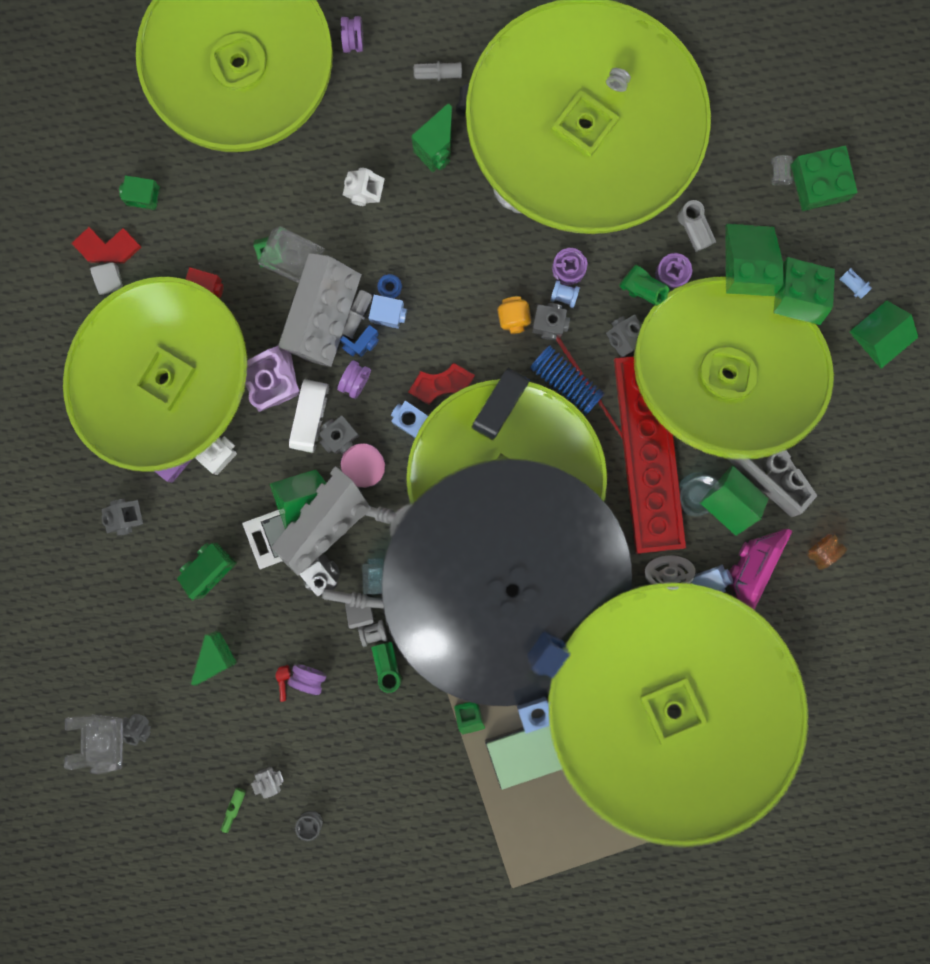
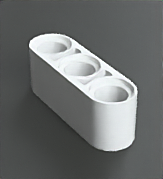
M304 379L291 431L289 448L310 453L315 452L317 445L314 444L315 441H318L322 423L320 417L323 418L327 401L325 394L329 392V384Z

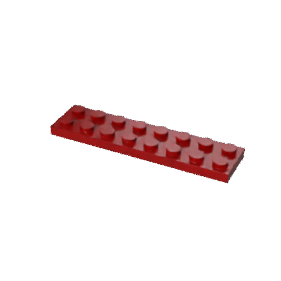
M634 357L615 358L614 367L635 553L685 549L686 544L673 434L659 422L645 403L636 380Z

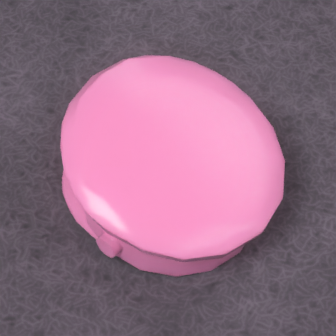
M356 444L350 447L343 455L341 470L357 487L366 488L375 485L381 480L385 472V462L383 456L375 447L368 444Z

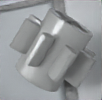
M268 767L254 774L256 780L251 785L255 795L260 793L263 798H268L281 791L279 786L282 785L284 780L280 770L274 772L272 767Z

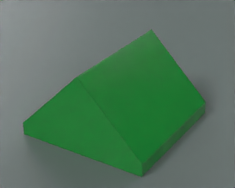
M885 301L849 331L880 369L918 338L912 314L889 301Z
M731 466L699 503L731 533L737 536L761 519L769 498L734 466Z
M317 470L270 483L285 530L291 522H297L300 518V510L306 503L310 505L318 495L316 490L322 483L324 485L327 484Z
M215 631L205 635L191 682L192 685H198L237 663L220 632Z

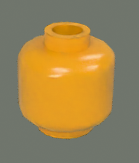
M519 296L502 300V304L498 307L501 328L510 330V334L524 332V327L531 323L528 302L521 300Z

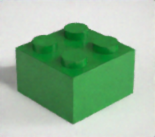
M846 146L801 155L791 164L802 211L849 201L858 193Z
M787 257L783 264V286L775 295L773 313L821 325L833 309L835 269Z

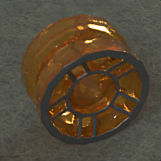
M834 533L822 538L806 553L809 559L815 561V566L819 570L825 569L836 562L847 551L844 544H839L837 541L838 537Z

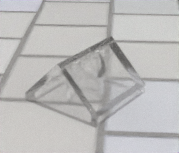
M278 226L272 229L258 264L299 283L309 253L322 255L324 247Z

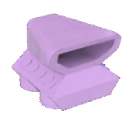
M278 346L247 360L245 385L249 391V401L257 408L258 412L279 405L299 395L291 353L279 349Z

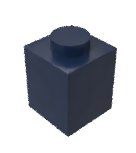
M543 631L527 657L534 672L541 676L545 674L554 678L570 656V652L564 641Z

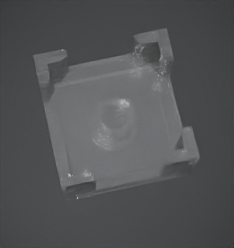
M99 715L65 718V730L81 729V753L65 756L64 769L75 770L94 767L91 768V773L96 774L122 769L123 718Z

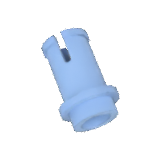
M852 268L839 279L855 293V297L858 296L861 299L872 289L869 286L870 282L866 283Z

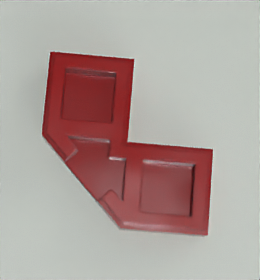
M88 227L71 243L90 263L111 262L124 264L141 248L124 228L105 244Z

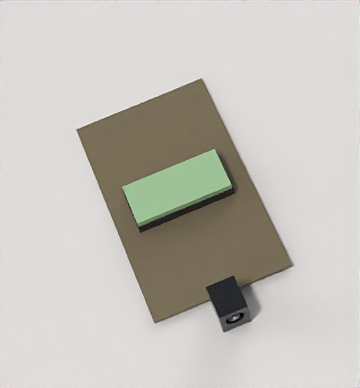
M448 694L454 715V706L469 702ZM479 704L485 729L464 735L461 734L512 888L651 842L616 828L601 818L584 802L568 781L558 761L549 726L526 734L517 705L489 706ZM540 708L534 709L531 716L533 718H540L543 716L544 710Z

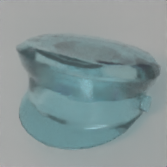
M693 473L683 478L679 483L682 512L695 517L709 513L699 502L717 483V480L703 473Z

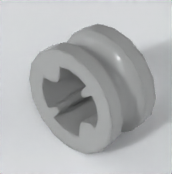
M620 68L611 69L610 76L606 80L608 87L619 92L626 91L627 83L631 79L630 74Z

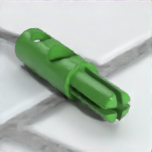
M235 789L220 829L222 832H229L246 794L245 790Z

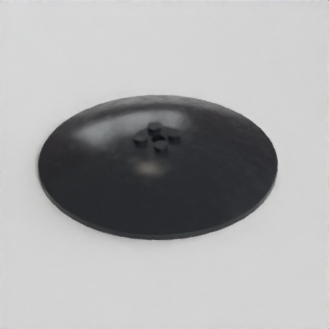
M498 459L476 463L461 468L433 484L418 497L399 522L390 540L382 573V598L386 620L399 650L410 665L422 677L445 693L465 701L489 706H515L542 697L549 698L552 677L545 674L541 676L534 672L527 657L543 631L567 644L576 629L596 609L609 600L631 591L632 587L631 561L627 543L618 521L609 507L592 489L573 475L559 468L525 459ZM510 583H515L518 585V592L512 596L505 594L506 586Z

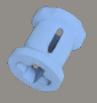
M556 280L550 301L554 302L556 300L567 303L571 308H574L580 287L572 288L565 286Z

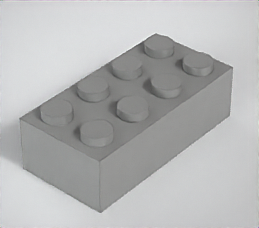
M309 253L278 347L309 362L331 367L362 274L330 256Z

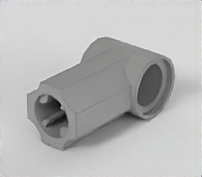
M691 200L679 210L677 217L680 224L685 227L691 243L697 252L716 243V240L704 216V206L699 201ZM686 209H691L695 212V219L687 216Z

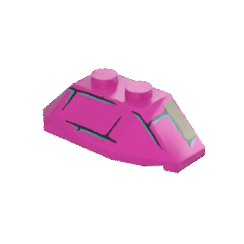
M781 529L751 539L748 543L745 542L739 552L741 559L738 565L734 564L730 570L733 583L729 587L733 598L738 599L755 610L784 547L793 532L792 530Z

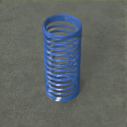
M551 345L548 346L531 365L530 370L532 372L537 370L536 375L542 373L541 379L546 376L545 382L550 380L549 386L554 384L553 389L560 385L557 393L564 389L561 396H565L568 393L566 399L568 400L572 397L571 403L578 398L574 406L577 407L582 402L578 410L580 411L586 406L582 412L586 416L605 392L598 389L592 395L597 388V385H595L588 391L593 381L581 391L589 378H586L577 387L584 378V374H582L573 383L580 374V371H577L566 383L576 370V367L560 382L572 366V363L569 364L556 378L568 362V360H565L552 374L564 358L563 356L547 371L559 356V353L542 368L555 352Z

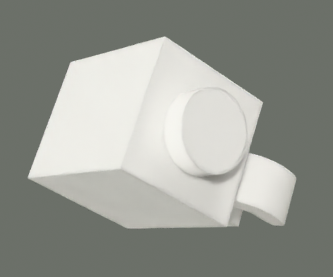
M223 436L222 439L218 438L210 447L195 458L212 474L218 475L237 453L233 450L235 445Z

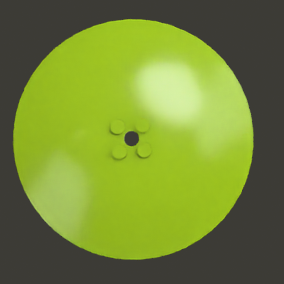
M558 0L523 13L507 24L489 42L474 68L469 83L466 100V125L471 149L483 175L498 194L511 206L527 217L552 228L574 233L599 234L625 230L646 222L667 209L681 196L698 172L704 159L711 129V111L706 84L694 58L684 44L662 23L638 9L615 1ZM620 68L630 74L631 79L627 83L626 91L619 92L608 87L606 80L610 76L611 69ZM587 119L591 122L592 126L587 129L582 128L579 121Z
M686 583L654 584L625 592L609 600L587 617L572 634L566 644L570 656L551 681L548 706L549 728L555 753L568 781L584 802L601 818L616 828L647 841L666 845H699L721 840L749 827L763 817L785 793L795 776L805 747L807 734L806 695L799 670L786 644L769 623L752 608L723 592L704 586ZM666 587H680V588L671 590V589H668V588H666ZM671 704L678 705L681 710L680 716L676 719L670 718L667 714V708Z

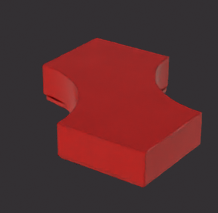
M453 363L448 370L440 374L431 375L420 372L408 393L430 405L434 399L441 395L454 394L469 387L475 375Z

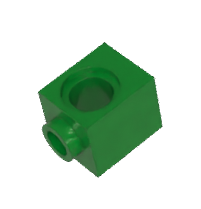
M125 175L124 183L120 185L119 195L127 206L156 210L160 186L151 179Z

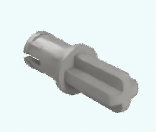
M437 61V64L414 65L415 79H438V81H440V78H462L461 62L439 64V61Z
M360 290L349 311L342 334L351 339L354 338L353 336L361 320L365 319L363 316L372 299V295L368 292Z

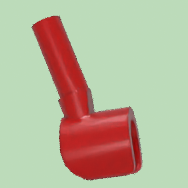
M289 665L279 667L275 674L276 680L279 682L281 702L286 701L285 680L292 676Z

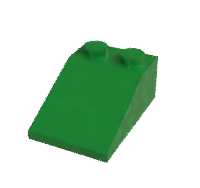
M726 224V293L775 296L783 286V260L775 228Z

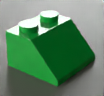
M449 103L411 136L414 153L432 173L436 169L442 170L450 162L452 106Z
M206 543L197 552L199 556L193 562L188 561L179 570L181 574L177 577V580L191 600L204 598L237 564L218 543H211L210 545Z

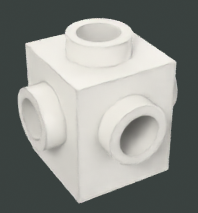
M359 168L358 171H349L344 182L343 195L352 199L351 202L359 206H365L366 203L379 202L385 178L374 174L373 171L366 168Z

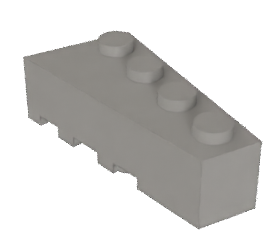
M787 450L761 458H727L790 517L802 514L817 497V494L800 469H797L790 460L791 456Z
M336 466L330 472L332 477L327 484L324 485L322 483L316 490L318 495L310 505L306 503L300 510L301 514L297 522H291L271 547L297 576L306 570L321 554L327 551L334 542L371 509L355 483Z

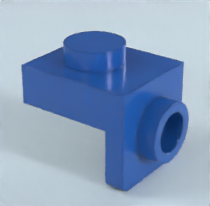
M369 325L355 344L342 336L340 339L344 344L342 349L352 357L355 354L362 357L367 349L372 351L379 341L377 336L379 334L376 329Z

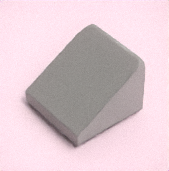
M115 263L90 268L99 295L115 292L123 287L119 267Z
M345 603L349 629L374 623L372 607L361 609L360 606L358 608L355 605L350 607L348 603Z

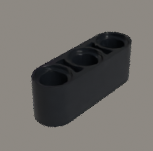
M508 367L471 428L494 441L530 380Z

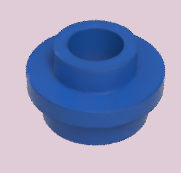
M388 274L380 278L378 291L381 296L393 299L401 293L402 284L397 276ZM388 283L394 284V289L392 291H387L385 289V286Z

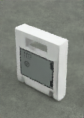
M279 510L242 523L260 570L282 562L280 557L271 548L285 531ZM258 531L262 532L269 553L261 556L252 535Z

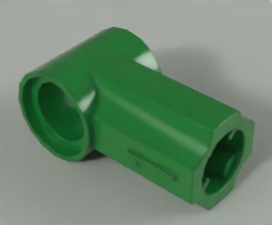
M634 265L619 283L620 288L623 291L625 289L629 291L631 297L636 298L639 296L656 306L668 298L670 290L667 285L652 278L643 268Z
M393 642L371 647L378 675L379 688L386 693L396 691L402 684V676L399 672ZM387 674H392L396 678V685L393 688L387 687L384 683V678Z

